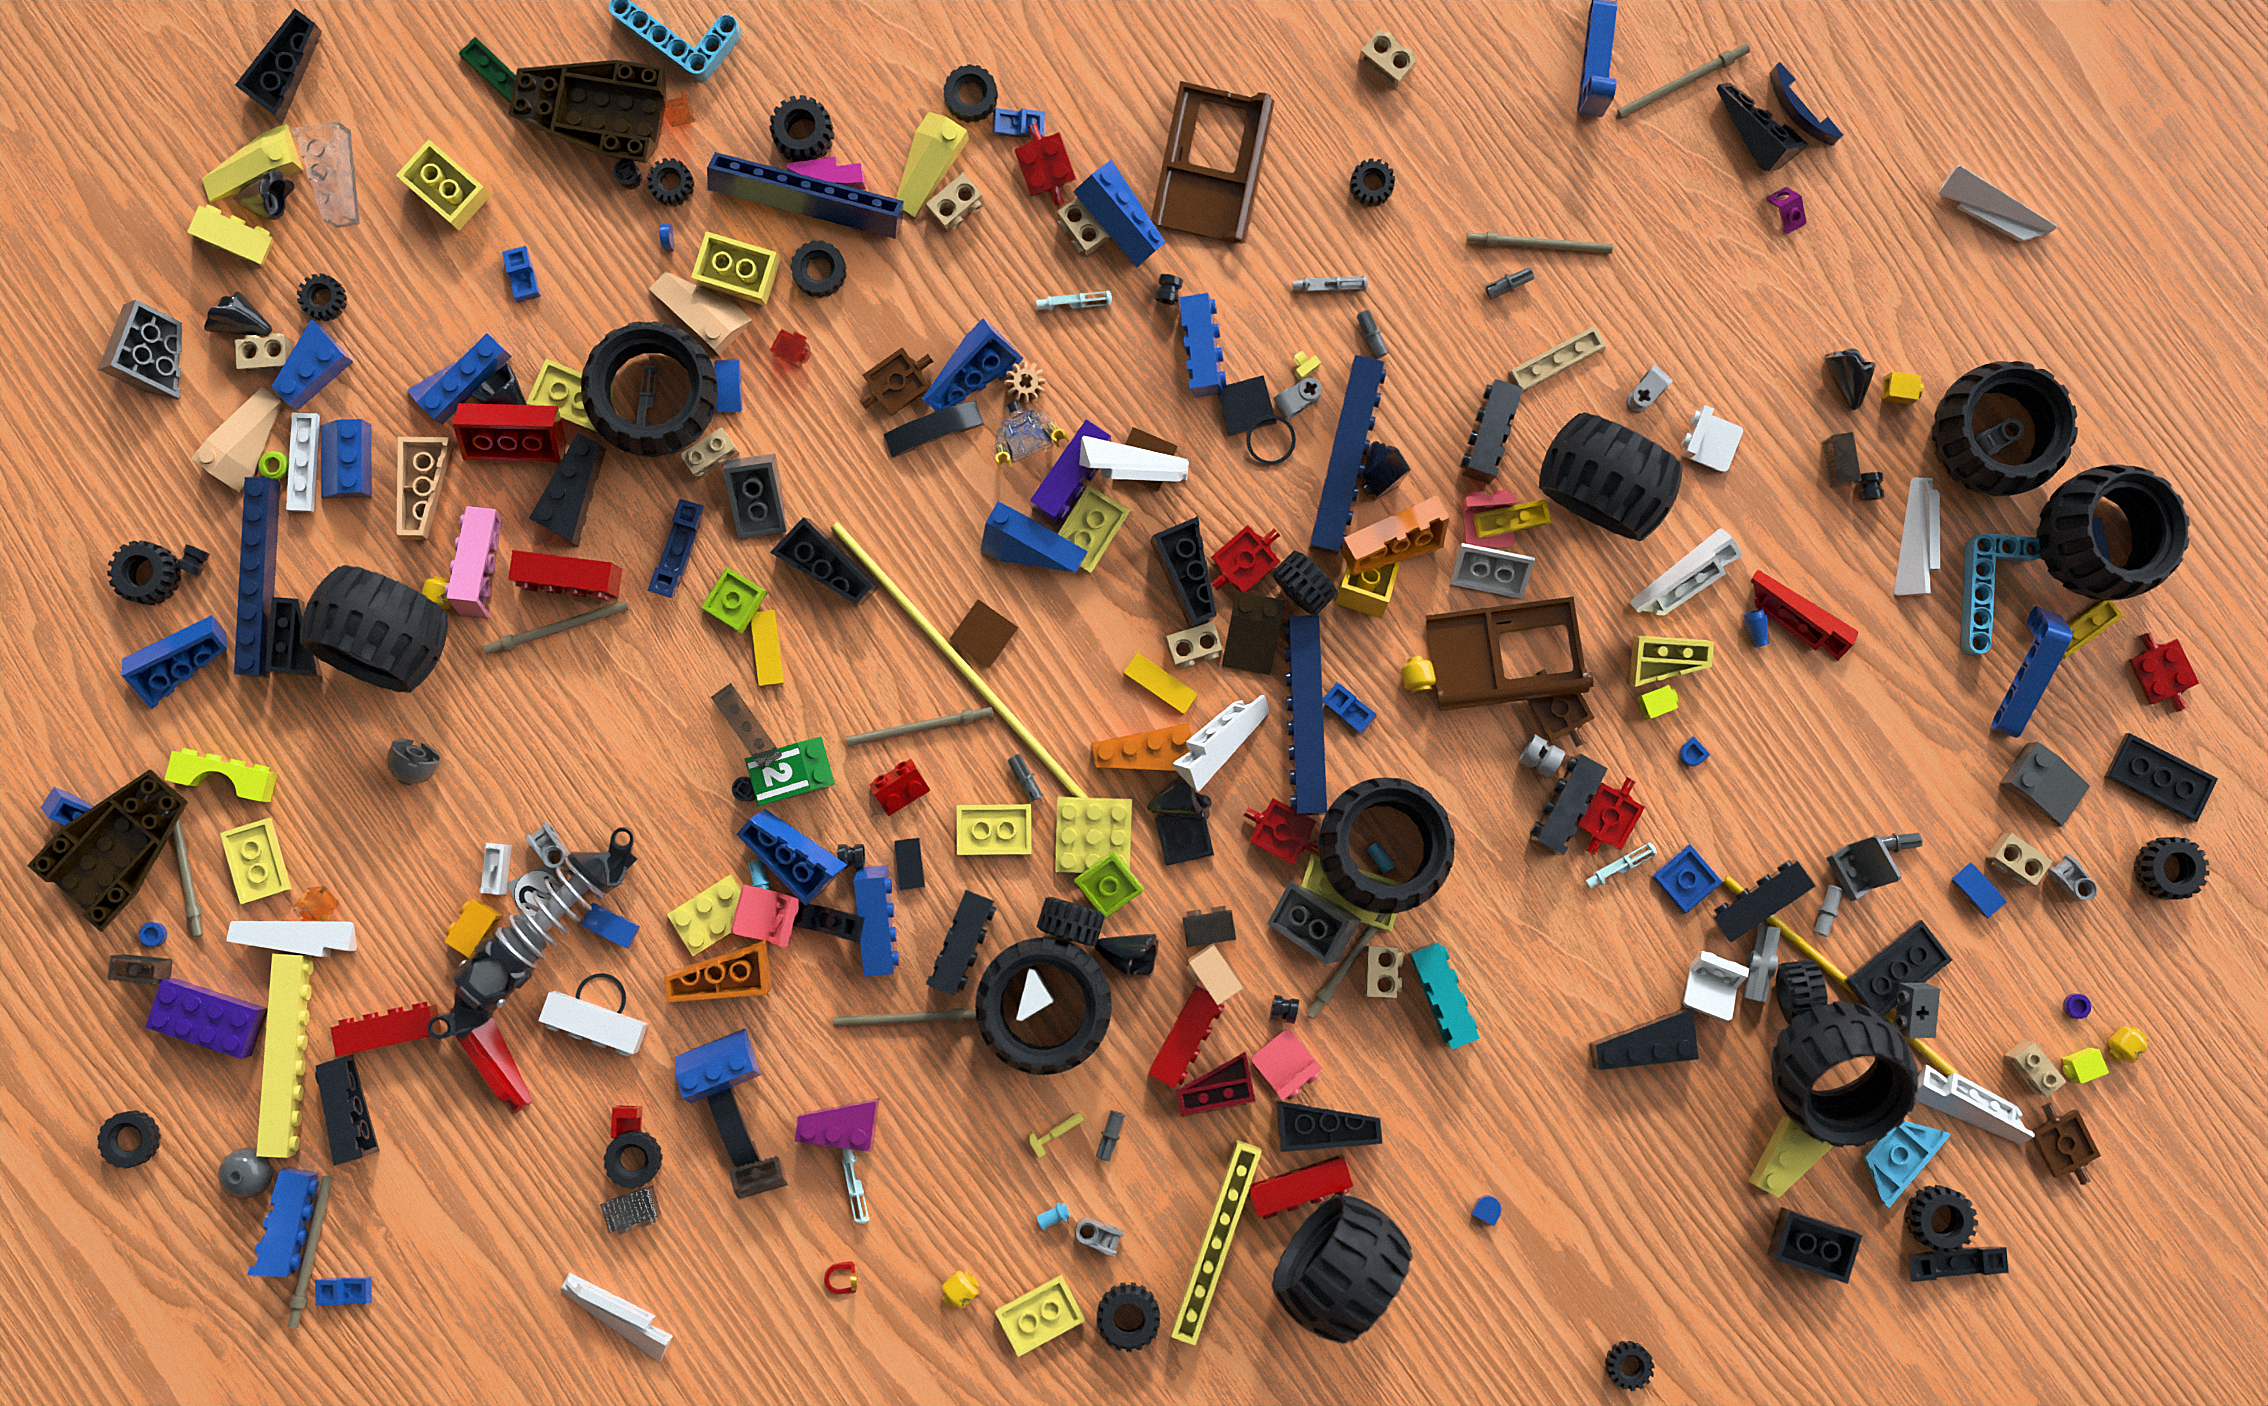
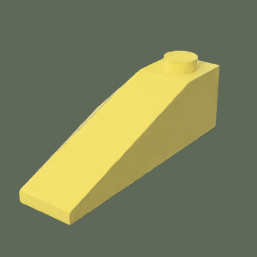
M928 112L915 131L896 199L904 201L903 211L913 218H916L969 141L968 131L948 117Z
M285 124L261 133L203 177L202 181L209 201L214 202L237 194L248 184L272 170L281 171L284 177L302 171L303 168L288 125Z

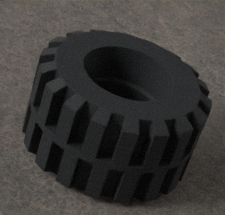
M800 95V99L791 96V101L786 102L785 99L781 101L782 106L780 108L775 107L773 110L775 116L771 115L770 122L772 125H769L772 139L779 152L783 153L784 157L788 160L792 158L793 162H799L800 160L808 161L809 159L815 160L818 159L820 154L824 157L827 154L826 148H831V139H834L833 124L824 106L820 102L817 104L816 100L812 97L807 100L805 95ZM809 120L815 123V129L808 138L796 140L789 136V130L795 122Z
M139 540V542H129V546L123 544L119 547L121 549L120 552L115 551L112 556L115 558L113 561L109 560L108 566H111V570L107 571V576L112 577L109 584L112 587H116L113 591L117 595H121V598L143 605H155V602H165L164 597L171 598L173 596L171 591L178 589L179 585H176L177 580L181 581V575L177 574V571L181 569L176 567L175 562L178 559L167 548ZM150 560L153 566L152 578L148 583L140 586L136 580V571L141 563Z
M1293 551L1272 572L1274 579L1283 591L1309 614L1317 615L1337 595V590L1328 576L1311 559L1298 551Z
M2180 837L2156 838V840H2150L2146 843L2148 847H2142L2139 850L2142 853L2141 856H2136L2135 861L2139 862L2138 866H2134V871L2139 872V876H2136L2138 882H2143L2141 885L2142 889L2149 891V894L2153 897L2174 900L2191 898L2193 894H2198L2201 891L2199 886H2205L2207 883L2204 878L2209 876L2210 871L2206 870V865H2209V861L2203 858L2206 853L2204 850H2197L2199 845L2195 842H2190V839ZM2171 854L2178 860L2180 865L2179 875L2173 882L2167 879L2163 870L2164 862Z
M1047 897L1041 910L1037 928L1042 932L1066 940L1094 946L1097 945L1105 915L1100 911L1054 897Z
M1814 960L1787 962L1779 965L1776 974L1777 998L1781 1012L1789 1025L1792 1023L1791 1020L1798 1014L1802 1015L1816 1005L1821 1004L1823 1006L1828 1004L1825 980Z
M1929 1185L1924 1187L1925 1191L1920 1189L1916 1191L1917 1197L1909 1199V1202L1912 1203L1911 1207L1906 1206L1905 1212L1909 1213V1217H1905V1222L1910 1224L1907 1229L1909 1233L1914 1235L1913 1238L1916 1241L1941 1253L1943 1251L1953 1253V1249L1960 1251L1964 1249L1963 1243L1966 1245L1971 1243L1969 1237L1970 1235L1975 1237L1977 1231H1974L1973 1227L1978 1226V1220L1973 1217L1977 1215L1976 1209L1971 1208L1973 1203L1966 1199L1965 1195L1941 1185H1935L1934 1187ZM1947 1205L1951 1211L1950 1224L1945 1230L1935 1232L1931 1225L1932 1214L1938 1207Z
M1125 1282L1120 1283L1118 1287L1114 1285L1108 1293L1105 1292L1102 1300L1099 1302L1097 1311V1326L1101 1337L1106 1339V1343L1109 1346L1114 1345L1116 1346L1115 1349L1121 1351V1348L1126 1349V1352H1132L1134 1348L1138 1351L1142 1349L1143 1345L1146 1344L1148 1346L1151 1343V1339L1156 1337L1160 1326L1159 1305L1157 1300L1154 1299L1152 1292H1148L1143 1285L1140 1287L1136 1286V1283L1131 1282V1285H1126ZM1123 1304H1134L1142 1310L1144 1315L1143 1322L1135 1329H1122L1114 1322L1113 1315L1115 1310Z

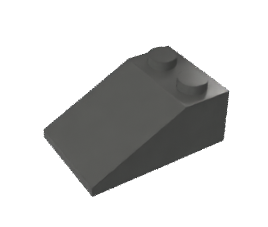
M776 454L727 460L723 467V473L738 539L787 532L781 478Z
M2039 742L2027 743L1999 783L2059 826L2065 824L2090 787L2062 758Z
M1290 881L1267 924L1325 964L1339 961L1361 919L1342 906Z

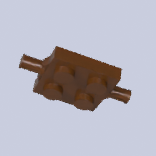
M903 347L862 375L870 386L871 394L860 400V403L866 410V408L878 401L891 416L929 390L930 385L925 380L922 369L933 363L932 358L927 354L916 362L908 356Z
M1543 669L1537 672L1536 675H1547V673ZM1581 693L1527 700L1549 742L1561 736L1570 735L1576 748L1586 743L1578 730L1582 725L1593 720L1595 717Z
M2052 1103L2041 1106L2048 1120L2031 1131L2034 1133L2033 1139L2052 1176L2058 1178L2066 1173L2075 1172L2080 1185L2089 1183L2091 1180L2084 1167L2101 1155L2079 1111L2072 1110L2064 1115L2057 1116Z

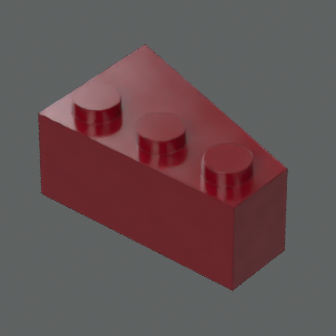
M1246 1051L1176 1090L1181 1117L1256 1102Z

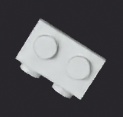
M1704 405L1698 411L1695 410L1691 417L1690 424H1692V427L1682 440L1681 447L1683 449L1680 456L1717 471L1726 472L1730 467L1743 429L1738 425L1713 416L1714 408Z
M1702 951L1690 964L1683 1000L1684 1006L1718 1020L1729 1022L1733 1015L1737 988L1748 977L1749 968L1717 957L1713 953Z

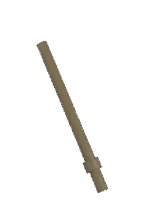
M1744 44L1732 51L1727 50L1719 54L1717 59L1617 110L1618 116L1623 118L1720 67L1726 68L1734 63V60L1750 52L1748 44Z
M1467 232L1466 242L1482 243L1488 247L1507 245L1610 254L1613 251V244L1507 236L1497 235V232H1486V234Z
M623 601L515 636L510 634L501 637V640L483 645L486 655L504 649L509 651L515 649L516 645L627 611L629 607L627 602Z
M992 707L972 710L971 708L962 710V713L852 735L847 737L848 746L959 723L971 724L975 723V720L993 717Z
M179 818L172 834L187 908H185L186 918L190 920L193 937L203 935L200 920L202 911L201 906L197 905L181 819Z
M1380 913L1375 921L1381 923L1387 914ZM1369 925L1324 989L1321 988L1316 994L1317 999L1307 1011V1015L1315 1019L1325 1003L1329 1004L1333 998V992L1379 929L1378 927Z
M953 1008L952 1011L839 1016L833 1017L834 1027L943 1021H953L954 1024L964 1023V1020H976L975 1010Z
M331 1176L322 1177L295 1295H292L290 1302L292 1309L288 1327L298 1328L302 1309L306 1307L308 1297L305 1295L333 1180Z

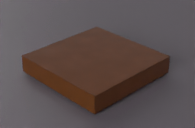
M1135 427L1132 428L1125 444L1126 446L1171 456L1175 455L1178 448L1175 444ZM1132 480L1158 492L1163 482Z
M978 599L950 637V640L990 668L1018 630V627Z

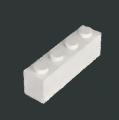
M557 991L548 993L539 1021L545 1023L544 1027L550 1030L559 1031V1029L569 1031L568 1036L580 1040L583 1037L592 1040L591 1043L602 1048H606L607 1045L616 1048V1053L624 1056H629L630 1053L634 1054L639 1051L648 1023Z

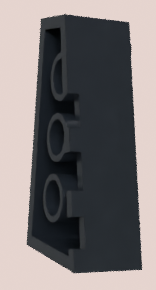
M294 8L235 86L284 122L322 34V30L313 21Z
M803 517L770 551L771 554L801 570L816 581L828 586L855 604L863 605L879 588L810 518Z
M970 890L965 891L954 916L953 926L950 927L944 940V948L940 951L934 963L933 969L935 970L933 975L928 977L926 985L953 996L959 990H964L969 978L965 976L968 966L973 968L978 953L974 952L978 943L983 944L987 934V930L984 929L987 920L992 921L997 907L993 906L995 900Z

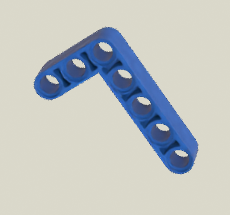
M1591 1L1577 114L1603 117L1614 99L1617 80L1616 78H1609L1618 6L1617 1Z
M2038 606L2031 610L2027 620V626L2035 640L2000 704L1991 726L1993 730L2014 738H2018L2022 734L2072 639V630L2060 614Z

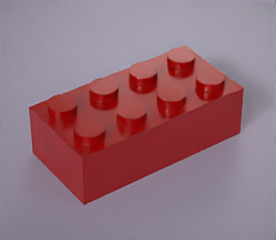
M459 403L453 420V428L463 460L562 461L566 438L558 406Z
M512 550L508 580L515 582L516 587L526 591L537 592V589L540 588V590L547 591L546 593L562 595V591H565V593L571 594L574 597L586 598V594H590L589 596L595 597V599L610 601L611 597H619L622 568L612 562Z

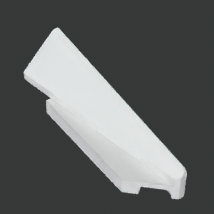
M1960 165L1948 173L1938 192L1943 197L1958 201L1956 209L2018 242H2024L2041 235H2048L2056 228V225Z
M1083 436L1081 439L1079 465L1089 468H1102L1101 476L1111 479L1181 481V479L1187 480L1189 462L1187 459Z
M1932 478L1911 479L1894 594L1896 596H1924L1929 594V572L1940 569V495L1938 490H1933Z
M1720 528L1630 600L1629 603L1640 613L1641 611L1654 612L1657 615H1666L1725 575L1726 571L1723 566L1741 558L1743 554L1733 537Z
M1260 695L1255 701L1246 705L1242 700L1233 702L1186 741L1190 752L1176 760L1172 765L1194 790L1200 791L1269 714L1265 695Z
M232 921L230 922L226 940L228 942L319 957H330L331 948L346 951H356L357 948L355 928L352 922Z
M1928 1065L1922 1068L1918 1075V1093H1915L1916 1101L2017 1144H2023L2034 1138L2033 1131L2026 1129L2019 1119L2023 1114L2014 1104L1955 1072L1949 1075L1947 1079Z
M568 1273L561 1287L563 1294L658 1362L662 1360L673 1336L651 1325L655 1315Z

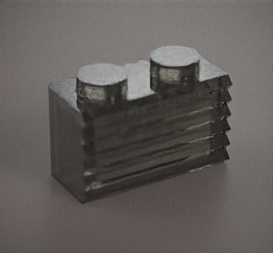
M1854 432L1831 435L1823 440V449H1825L1823 453L1826 454L1824 458L1827 459L1825 463H1827L1826 468H1828L1826 472L1829 473L1827 477L1830 478L1828 480L1830 483L1829 487L1850 486L1862 481Z
M1226 905L1212 907L1211 913L1205 914L1201 913V909L1187 911V916L1182 917L1187 947L1236 940L1232 910H1226Z
M127 954L111 955L108 979L120 982L160 985L162 979L171 978L173 961L166 958Z
M776 1155L774 1158L770 1157L769 1160L765 1158L764 1161H755L754 1164H745L744 1167L740 1166L739 1168L735 1167V1169L731 1168L729 1170L733 1191L738 1199L788 1185L783 1163Z
M652 1185L600 1204L609 1233L617 1231V1235L631 1231V1226L641 1223V1227L656 1222L655 1218L661 1215L660 1206Z

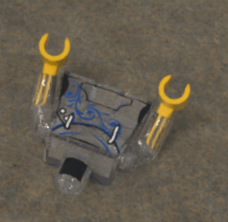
M1017 400L1005 406L1010 418L1001 421L1002 427L997 430L994 448L997 468L1001 469L1000 465L1004 462H1007L1009 467H1011L1014 462L1054 447V443L1056 447H1060L1058 441L1066 439L1068 442L1069 438L1055 421L1042 412L1036 413L1034 409L1023 412L1020 402Z

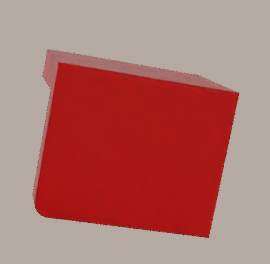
M617 1105L612 1107L611 1138H617L621 1133H625L628 1130H641L643 1106Z

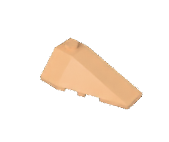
M666 271L649 288L653 294L719 356L753 322L735 303Z
M262 386L205 440L191 459L207 472L241 493L244 490L245 477H254L257 473L259 459L262 452H265L267 447L265 443L270 430L274 428L283 401Z

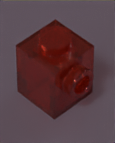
M783 329L780 330L770 349L775 357L799 369L802 363H807L811 355V347L806 342L807 338L796 331L791 334Z

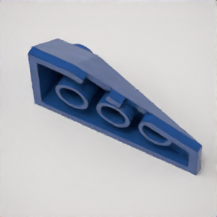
M982 318L964 337L922 399L935 411L953 407L964 401L967 395L977 389L979 391L985 389L986 384L996 378L1000 380L1006 377L1007 371H1012L1013 365H1018L1024 358L997 329Z
M999 501L986 521L980 549L1001 562H1012L1031 567L1038 566L1070 573L1077 572L1088 553L1085 549Z

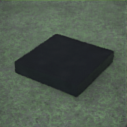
M1264 375L1223 386V393H1218L1229 436L1248 431L1250 426L1263 416L1275 415ZM1276 419L1263 420L1254 429L1275 424Z
M1166 815L1155 817L1166 866L1214 855L1206 820Z

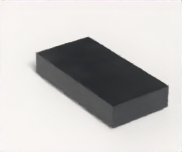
M920 838L894 841L900 890L926 887Z

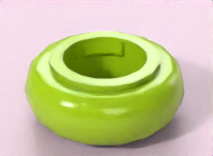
M269 451L260 458L258 464L259 471L264 478L279 481L288 474L289 460L281 452ZM277 459L280 463L279 469L271 473L268 467L269 463Z

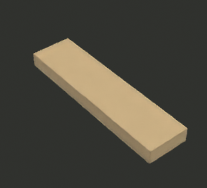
M1593 326L1517 366L1508 373L1514 384L1522 387V392L1605 349L1607 346L1596 326Z

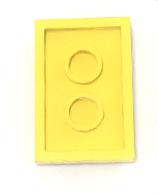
M545 359L526 403L528 405L558 406L562 419L597 432L583 406L581 396L582 373ZM611 385V397H612V395H613V393H614V390H615V387L612 386V385Z
M1088 485L1058 535L1088 552L1080 567L1092 574L1129 515L1130 510Z
M1031 804L957 805V855L1032 854Z
M271 818L220 833L240 904L250 903L292 889Z
M732 874L667 914L693 957L732 933L731 925L741 888Z
M1062 1274L995 1310L1018 1357L1085 1321V1317Z

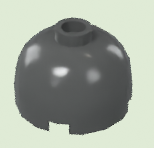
M410 739L394 740L387 755L388 769L404 785L425 782L432 777L439 765L440 755L433 748L423 743L421 748L412 745L414 740Z
M252 1147L235 1150L226 1156L220 1164L218 1171L219 1184L224 1192L234 1198L246 1199L255 1197L265 1191L271 1183L273 1176V1167H270L269 1157L256 1156L257 1148Z

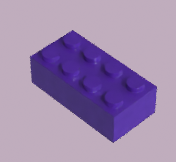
M1087 419L1030 499L1032 509L1054 524H1057L1059 520L1063 522L1071 511L1069 507L1073 499L1075 501L1079 500L1085 490L1083 488L1084 483L1087 479L1091 481L1099 470L1098 468L1079 465L1082 437L1087 436L1111 442V435Z
M176 978L162 979L145 1028L233 1057L245 1058L252 1056L268 1008Z

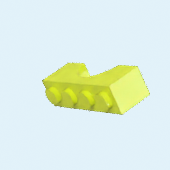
M182 748L181 752H171L165 776L166 781L188 786H199L209 775L221 772L232 780L238 797L260 802H271L278 773L269 772L270 767L254 764V768L246 767L245 761L230 759L228 763L221 761L222 756L206 753V757L197 756L198 751Z

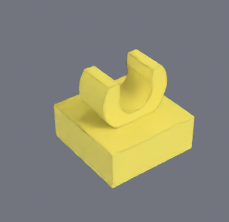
M1303 351L1299 352L1293 359L1299 367L1294 375L1299 382L1303 381L1320 368L1321 361L1316 355L1308 360Z

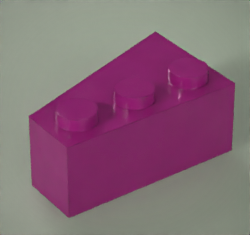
M880 1098L800 1114L797 1120L794 1142L870 1151L874 1143Z

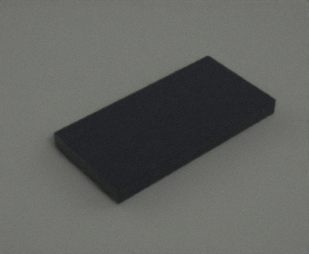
M2131 733L2125 734L2104 776L2191 822L2198 821L2218 780L2217 777Z
M1918 920L1844 979V981L1863 1006L1884 1016L1897 1005L1899 983H1925L1950 963L1952 958L1923 920Z

